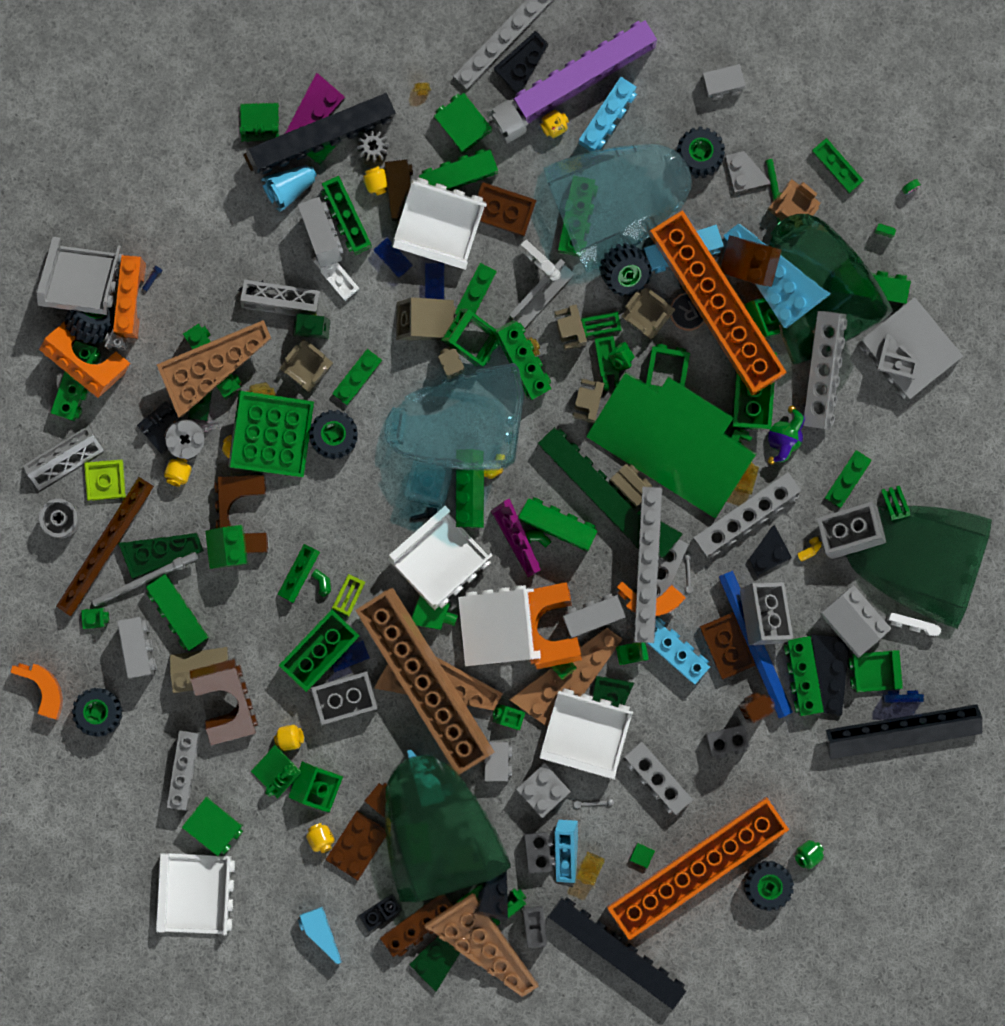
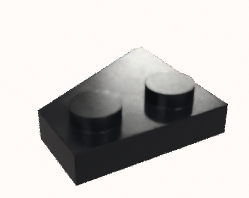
M775 525L770 528L749 557L757 576L792 558Z

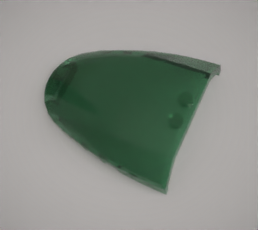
M795 214L785 218L774 227L770 234L772 237L769 246L782 249L781 256L830 293L828 297L788 328H784L781 323L778 325L792 364H800L812 359L818 311L846 314L847 328L844 330L843 336L845 342L885 321L893 312L881 287L865 263L852 247L825 221L809 214ZM831 327L829 329V335L832 337L834 334V330ZM828 347L826 352L831 351V348Z
M900 505L902 513H904V509L902 505ZM879 506L878 511L886 543L847 554L846 557L851 567L864 580L901 605L931 620L958 629L967 610L990 537L992 519L952 509L908 506L910 516L891 520L887 507ZM892 506L894 513L898 514L895 506Z
M419 755L404 760L393 770L385 790V830L390 866L400 902H420L495 878L511 867L502 841L495 827L491 824L486 811L483 810L465 781L448 763L445 764L433 756Z

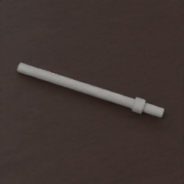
M194 552L183 558H176L173 560V563L94 599L92 603L94 607H98L164 574L186 567V564L197 560L198 556Z

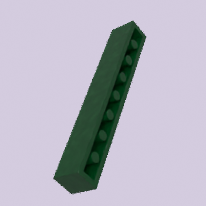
M554 427L538 442L540 448L639 549L641 512L637 513L632 508L634 504L627 497L623 499L619 495L620 490L613 483L610 485L606 481L607 476L600 469L596 471L592 467L594 463L589 457H583L579 453L581 449L574 442L570 444L565 439L567 435L562 429L559 428L557 430Z

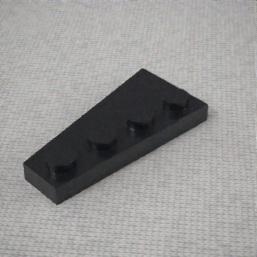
M811 634L823 713L842 715L849 647L840 637Z

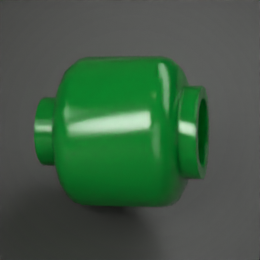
M808 840L796 849L795 860L800 867L812 869L823 860L824 849L820 843Z

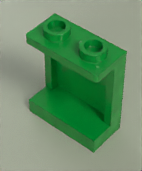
M462 93L450 99L451 103L446 107L444 105L439 107L435 111L434 119L456 144L461 154H464L491 133L492 127L466 94Z
M900 650L864 653L859 658L855 654H851L852 658L848 659L849 669H853V677H850V686L855 692L903 689Z
M208 796L205 797L182 826L185 831L217 856L221 853L225 855L231 848V845H229L233 838L237 840L243 833L241 829L243 824L236 821Z

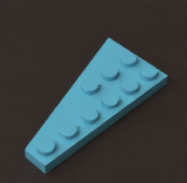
M737 224L724 235L727 242L729 235L764 244L741 224ZM781 255L772 287L756 284L784 328H788L830 295L827 290L821 288L818 283L803 274L801 270Z

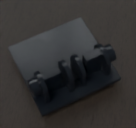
M165 401L137 426L160 454H163L168 449L165 443V431L173 421L181 418H178L174 409Z

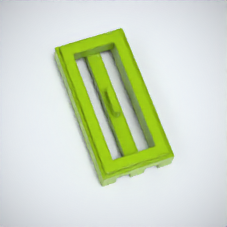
M348 574L332 609L350 617L366 582ZM351 579L353 580V583L348 591V594L341 608H339L337 606ZM358 582L360 583V586L352 600V603L348 611H345L344 609Z

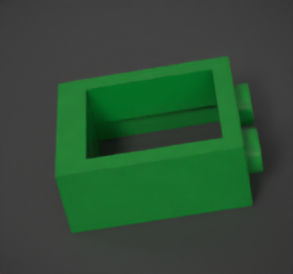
M460 309L441 339L450 348L456 349L457 353L469 362L481 367L490 361V355L493 350L500 345L493 332L496 329L469 309ZM469 321L489 335L476 357L456 343Z
M656 344V347L652 346L646 384L658 392L662 387L651 385L656 353L684 358L680 384L685 387L690 353L686 352L687 349L675 347V350L667 349L668 346L663 344Z

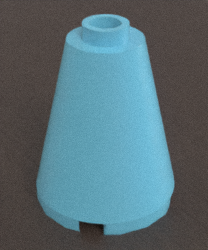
M303 165L265 176L261 181L266 183L263 185V188L272 204L275 201L279 206L276 209L281 212L315 182L317 175L313 167Z

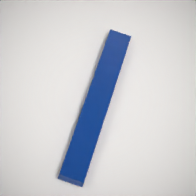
M731 571L719 576L766 690L774 702L778 718L780 719L793 713L765 645H749L740 586L734 572Z

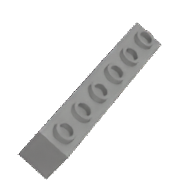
M818 311L803 426L830 429L834 424L835 415L833 412L834 406L837 404L836 389L840 383L838 374L839 368L842 366L841 351L845 345L843 336L844 330L847 328L846 314ZM831 327L834 330V334L832 337L829 335V329ZM828 347L831 348L830 356H828L826 352ZM825 366L829 368L827 375L824 373ZM823 385L826 386L825 394H823L821 390ZM820 404L824 406L822 413L819 411Z
M787 472L699 533L693 540L705 557L710 555L712 558L721 552L719 549L721 546L726 544L728 547L737 541L735 539L737 535L741 533L744 536L753 530L750 526L757 522L760 525L768 519L767 514L772 511L776 514L784 508L782 506L783 503L786 501L791 503L799 498L798 493L801 492V489L789 472ZM777 489L784 492L782 500H778L774 495ZM761 500L768 502L769 507L766 511L759 508ZM745 511L753 514L752 521L744 520L743 513ZM729 522L736 523V532H730L727 529ZM713 533L721 535L722 540L720 543L712 541L711 536Z

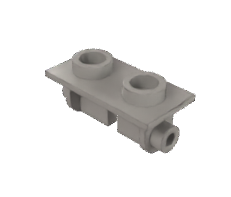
M113 329L111 333H107L104 343H106L105 347L111 351L112 348H115L119 351H124L127 349V342L120 336H117Z

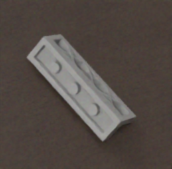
M562 259L555 264V268L561 273L560 278L553 281L546 274L509 314V318L521 323L524 329L575 275Z
M244 280L240 299L241 308L296 316L297 314L317 315L320 291ZM247 286L256 287L259 292L255 295L246 294ZM271 289L275 290L278 295L269 298L265 295V292ZM292 292L296 298L289 301L283 295ZM307 295L315 296L314 304L305 303L302 298Z
M88 425L23 466L28 477L39 491L100 454L104 449ZM93 442L97 446L92 451H85L86 446ZM73 454L80 455L78 460L69 461L70 456ZM55 465H63L60 471H53ZM41 474L47 475L46 479L40 483L35 479Z

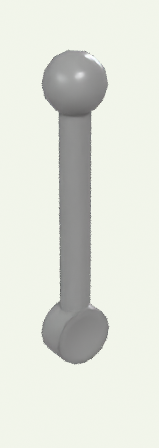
M689 553L684 555L687 572V587L685 590L687 593H692L693 587L691 586L690 560L692 556Z
M608 799L607 801L594 802L575 801L574 807L580 808L581 806L592 805L612 806L614 804V800Z

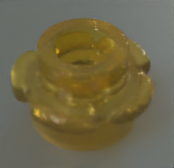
M430 83L414 84L415 89H413V92H417V96L428 95V91H431Z

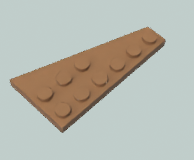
M264 320L157 364L178 418H181L272 339Z
M606 628L580 647L582 660L573 662L577 669L564 680H561L551 668L509 700L548 727L558 691H563V688L574 691L573 695L581 697V694H584L622 641V638Z
M437 658L465 705L488 710L495 709L503 693ZM387 663L374 689L407 694Z
M474 894L469 895L425 924V928L436 933L439 938L454 946L457 951L475 964L482 966L489 974L503 981L506 986L521 997L538 987L534 977L490 917L474 913L475 907L479 904Z

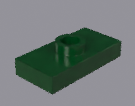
M213 390L190 409L189 419L208 421Z

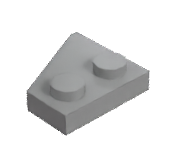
M744 151L725 156L734 193L770 185L769 179Z
M886 334L877 370L914 380L920 360L913 354H910L890 334Z

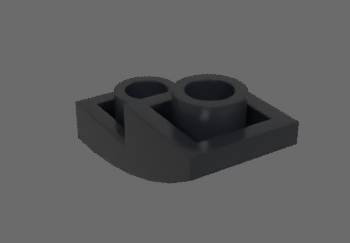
M390 894L358 915L367 931L370 932L402 911V908L393 894Z

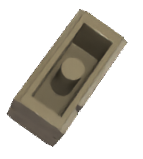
M447 347L440 351L441 354L438 359L447 379L451 380L465 372L464 365L456 349Z
M625 464L609 481L637 508L642 503V487H652L647 479L644 478L642 480L637 475L639 471L632 464L630 466Z

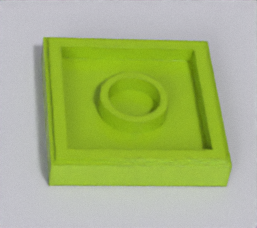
M123 459L84 463L87 501L126 497Z

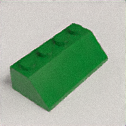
M735 370L732 417L734 418L731 428L748 430L772 428L775 382L756 394L751 395Z
M538 498L527 499L519 515V521L581 550L589 551L598 531L595 529V525L587 521L584 524L578 522V517L570 513L567 516L561 514V509L550 505V507L542 505L543 501Z
M331 610L278 666L307 692L360 635L334 610Z

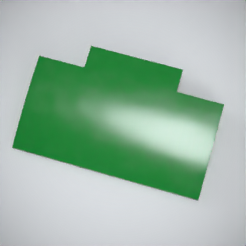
M628 372L623 375L586 436L715 519L756 456L755 452L724 433L734 417L670 377L666 379L658 392Z

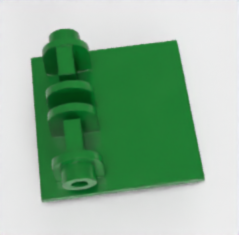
M278 103L240 104L241 142L268 141L279 136Z
M276 745L251 770L266 787L265 794L269 797L274 795L277 799L302 773Z

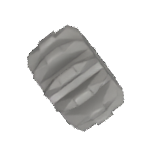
M371 130V136L369 137L364 133L365 140H358L362 144L357 146V150L362 151L360 157L366 156V162H369L371 157L373 158V163H377L376 157L383 161L382 154L388 155L386 148L390 147L389 143H384L387 137L383 136L380 138V131L374 136V131ZM376 143L377 149L375 150L374 148V151H372L369 145Z

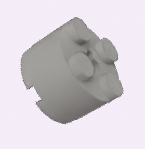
M513 99L510 101L506 100L487 111L488 118L492 116L494 120L491 122V125L502 141L505 139L504 144H508L524 135L527 130V120L523 115H519L517 111L518 106Z
M178 419L167 427L165 443L168 450L174 456L189 459L201 451L204 445V434L199 425L193 420ZM187 434L188 442L184 441L181 443L180 436Z
M52 499L40 510V526L50 536L67 538L76 533L80 526L81 517L79 510L67 500ZM59 514H61V516L64 517V520H61V523L56 521V518L59 517Z

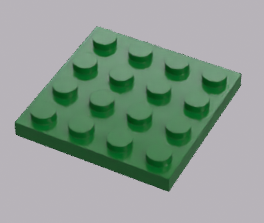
M239 391L228 467L304 477L314 401Z

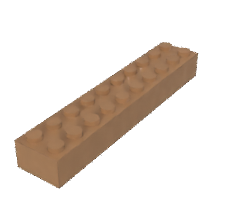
M393 588L388 589L355 610L457 776L495 753Z

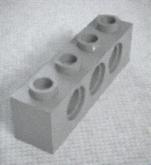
M678 540L669 551L674 556L671 562H666L658 557V569H663L666 576L662 580L657 578L658 594L656 598L660 597L670 587L689 544Z
M179 731L167 808L188 810L200 733Z
M643 742L637 744L624 756L626 759L625 765L631 771L635 769L638 772L637 778L643 785L648 784L652 788L649 792L656 800L661 798L665 803L663 808L669 814L673 812L677 815L693 801ZM643 759L649 762V768L645 771L639 768V762ZM655 774H660L662 777V782L659 785L652 783L651 779ZM669 788L675 791L674 798L670 800L664 796L665 791Z

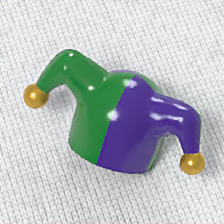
M793 405L788 407V412L793 414L791 422H776L769 431L768 442L773 449L779 451L777 456L769 457L768 462L771 465L775 464V462H786L791 453L799 449L803 442L801 429L804 425L805 417Z

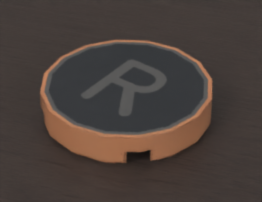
M687 293L680 294L673 300L671 307L675 311L670 317L676 327L692 331L704 324L703 318Z

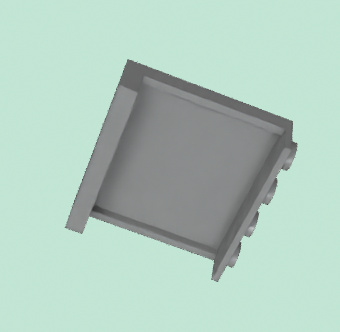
M52 237L37 290L38 306L107 315L108 307L111 308L113 304L112 293H116L117 282L115 281L119 279L121 256L124 255L121 254V246L117 247L116 253L61 246L60 238Z
M915 297L860 341L861 350L866 355L870 354L874 359L872 363L876 368L878 367L886 334H890L895 341L903 345L910 354H913L920 360L914 380L884 372L886 374L884 375L886 381L890 385L894 384L898 389L896 392L901 399L906 398L907 401L963 357Z

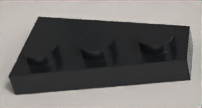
M535 30L494 67V71L517 94L525 88L545 53L548 43Z
M492 859L487 861L482 879L484 885L482 891L479 892L478 899L480 900L478 906L475 907L474 913L504 921L508 919L507 863Z

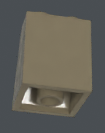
M411 297L397 302L396 340H441L454 320L456 312L454 300Z

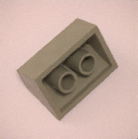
M227 647L170 655V675L173 693L194 691L190 681V670L228 661Z

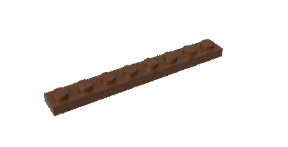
M140 477L137 478L56 607L72 616L131 521L154 487Z

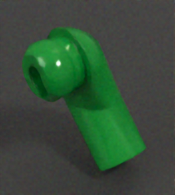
M528 530L525 532L529 544L532 541H538L546 548L552 542L540 530Z

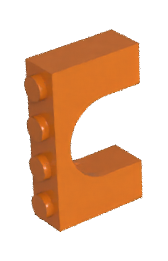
M121 256L113 332L117 336L138 339L140 320L137 317V296L139 284L144 282L146 263L141 257Z
M64 321L44 339L39 350L72 376L74 380L83 385L90 393L99 398L126 373L130 362L116 351L100 364H88L81 361L72 350V345L78 340L76 336L70 334L71 331H67V325H65Z
M567 582L536 588L534 592H528L534 651H540L541 655L539 659H530L531 664H535L537 669L581 661L582 655L577 637L560 641H549L538 633L539 620L546 612L572 606Z

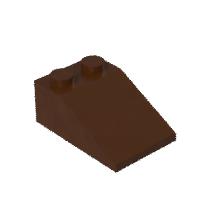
M729 235L721 270L724 274L762 286L772 287L782 249Z

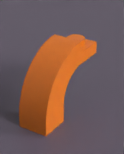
M621 582L616 587L619 590L617 594L624 600L628 598L630 602L625 607L636 613L637 594L625 583ZM671 585L660 597L656 598V616L664 615L674 610L686 597Z
M19 663L18 666L12 665L10 673L29 678L40 687L42 701L38 714L59 719L63 697L61 687L54 675L38 664H33L31 670H29L30 666Z

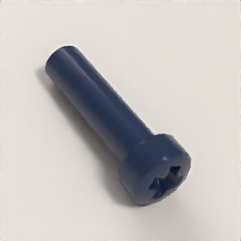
M156 265L153 268L154 271L142 287L146 292L158 274H161L163 271Z

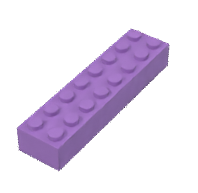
M646 20L633 23L630 26L631 29L626 32H618L613 36L614 39L609 42L607 40L603 41L597 46L598 49L593 52L591 50L586 51L581 55V59L576 62L572 60L565 64V68L561 71L557 69L551 72L546 80L542 81L540 79L533 83L531 89L519 91L514 98L518 106L517 111L519 115H523L527 123H530L654 49L657 38Z

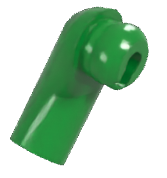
M315 569L311 577L319 582V595L326 597L331 592L330 578L318 569Z

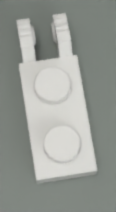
M528 240L521 244L526 250L524 252L525 256L530 261L534 259L535 265L540 270H543L551 280L554 281L560 278L561 273L555 268L554 264Z
M316 257L312 259L321 270L322 275L344 301L359 290V287L338 262L321 268Z
M889 613L887 616V620L891 621L890 625L902 628L903 624L910 626L909 630L920 633L921 630H924L926 635L939 636L941 632V627L932 623L895 613Z

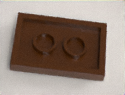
M482 182L478 196L482 197L483 202L487 205L486 207L484 206L480 222L525 237L537 200Z
M734 612L699 626L722 680L756 666Z
M356 811L327 856L326 861L354 879L359 880L389 831L359 811Z

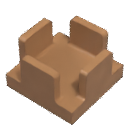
M791 179L768 207V210L794 232L798 233L804 224L816 213L821 203L815 199L817 193L804 182L799 185Z

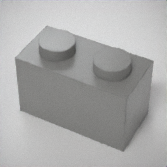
M740 64L702 74L707 98L712 97V100L721 99L724 94L728 93L731 96L738 95L745 88Z
M489 742L495 753L485 758V781H508V777H512V765H508V758H512V746H508V742Z

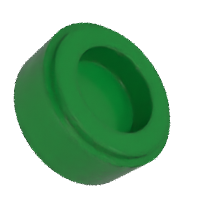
M915 179L903 186L901 190L906 195L920 187L921 184L918 179Z

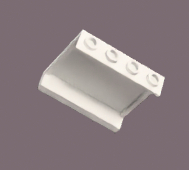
M422 178L412 179L393 238L392 247L466 270L467 259L484 206L486 207L487 204L483 202L482 197L472 195L471 198L464 196L465 192L454 189L452 192L446 190L447 186L438 183L433 186L428 184V180Z
M446 506L439 510L388 557V561L434 610L438 607L443 608L450 601L448 598L452 594L456 596L461 592L464 583H471L477 577L476 573L480 569L484 571L491 564L490 560L493 556L491 553L487 555L463 528L456 527V521L449 515L450 510Z
M526 585L514 586L515 590L512 591L507 587L498 588L496 593H493V589L482 590L480 595H477V592H466V596L458 597L465 666L541 658L540 651H534L528 592H534V589H526Z
M563 688V691H558L539 758L615 779L631 716L633 715V712L629 711L630 707L621 704L618 707L611 706V701L600 699V702L593 701V696L583 693L579 697L573 695L574 691Z
M161 853L156 932L227 935L228 931L232 930V919H229V911L233 910V899H230V892L234 890V880H231V872L235 871V861H232V856Z

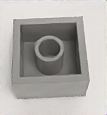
M545 763L516 788L542 818L571 792Z

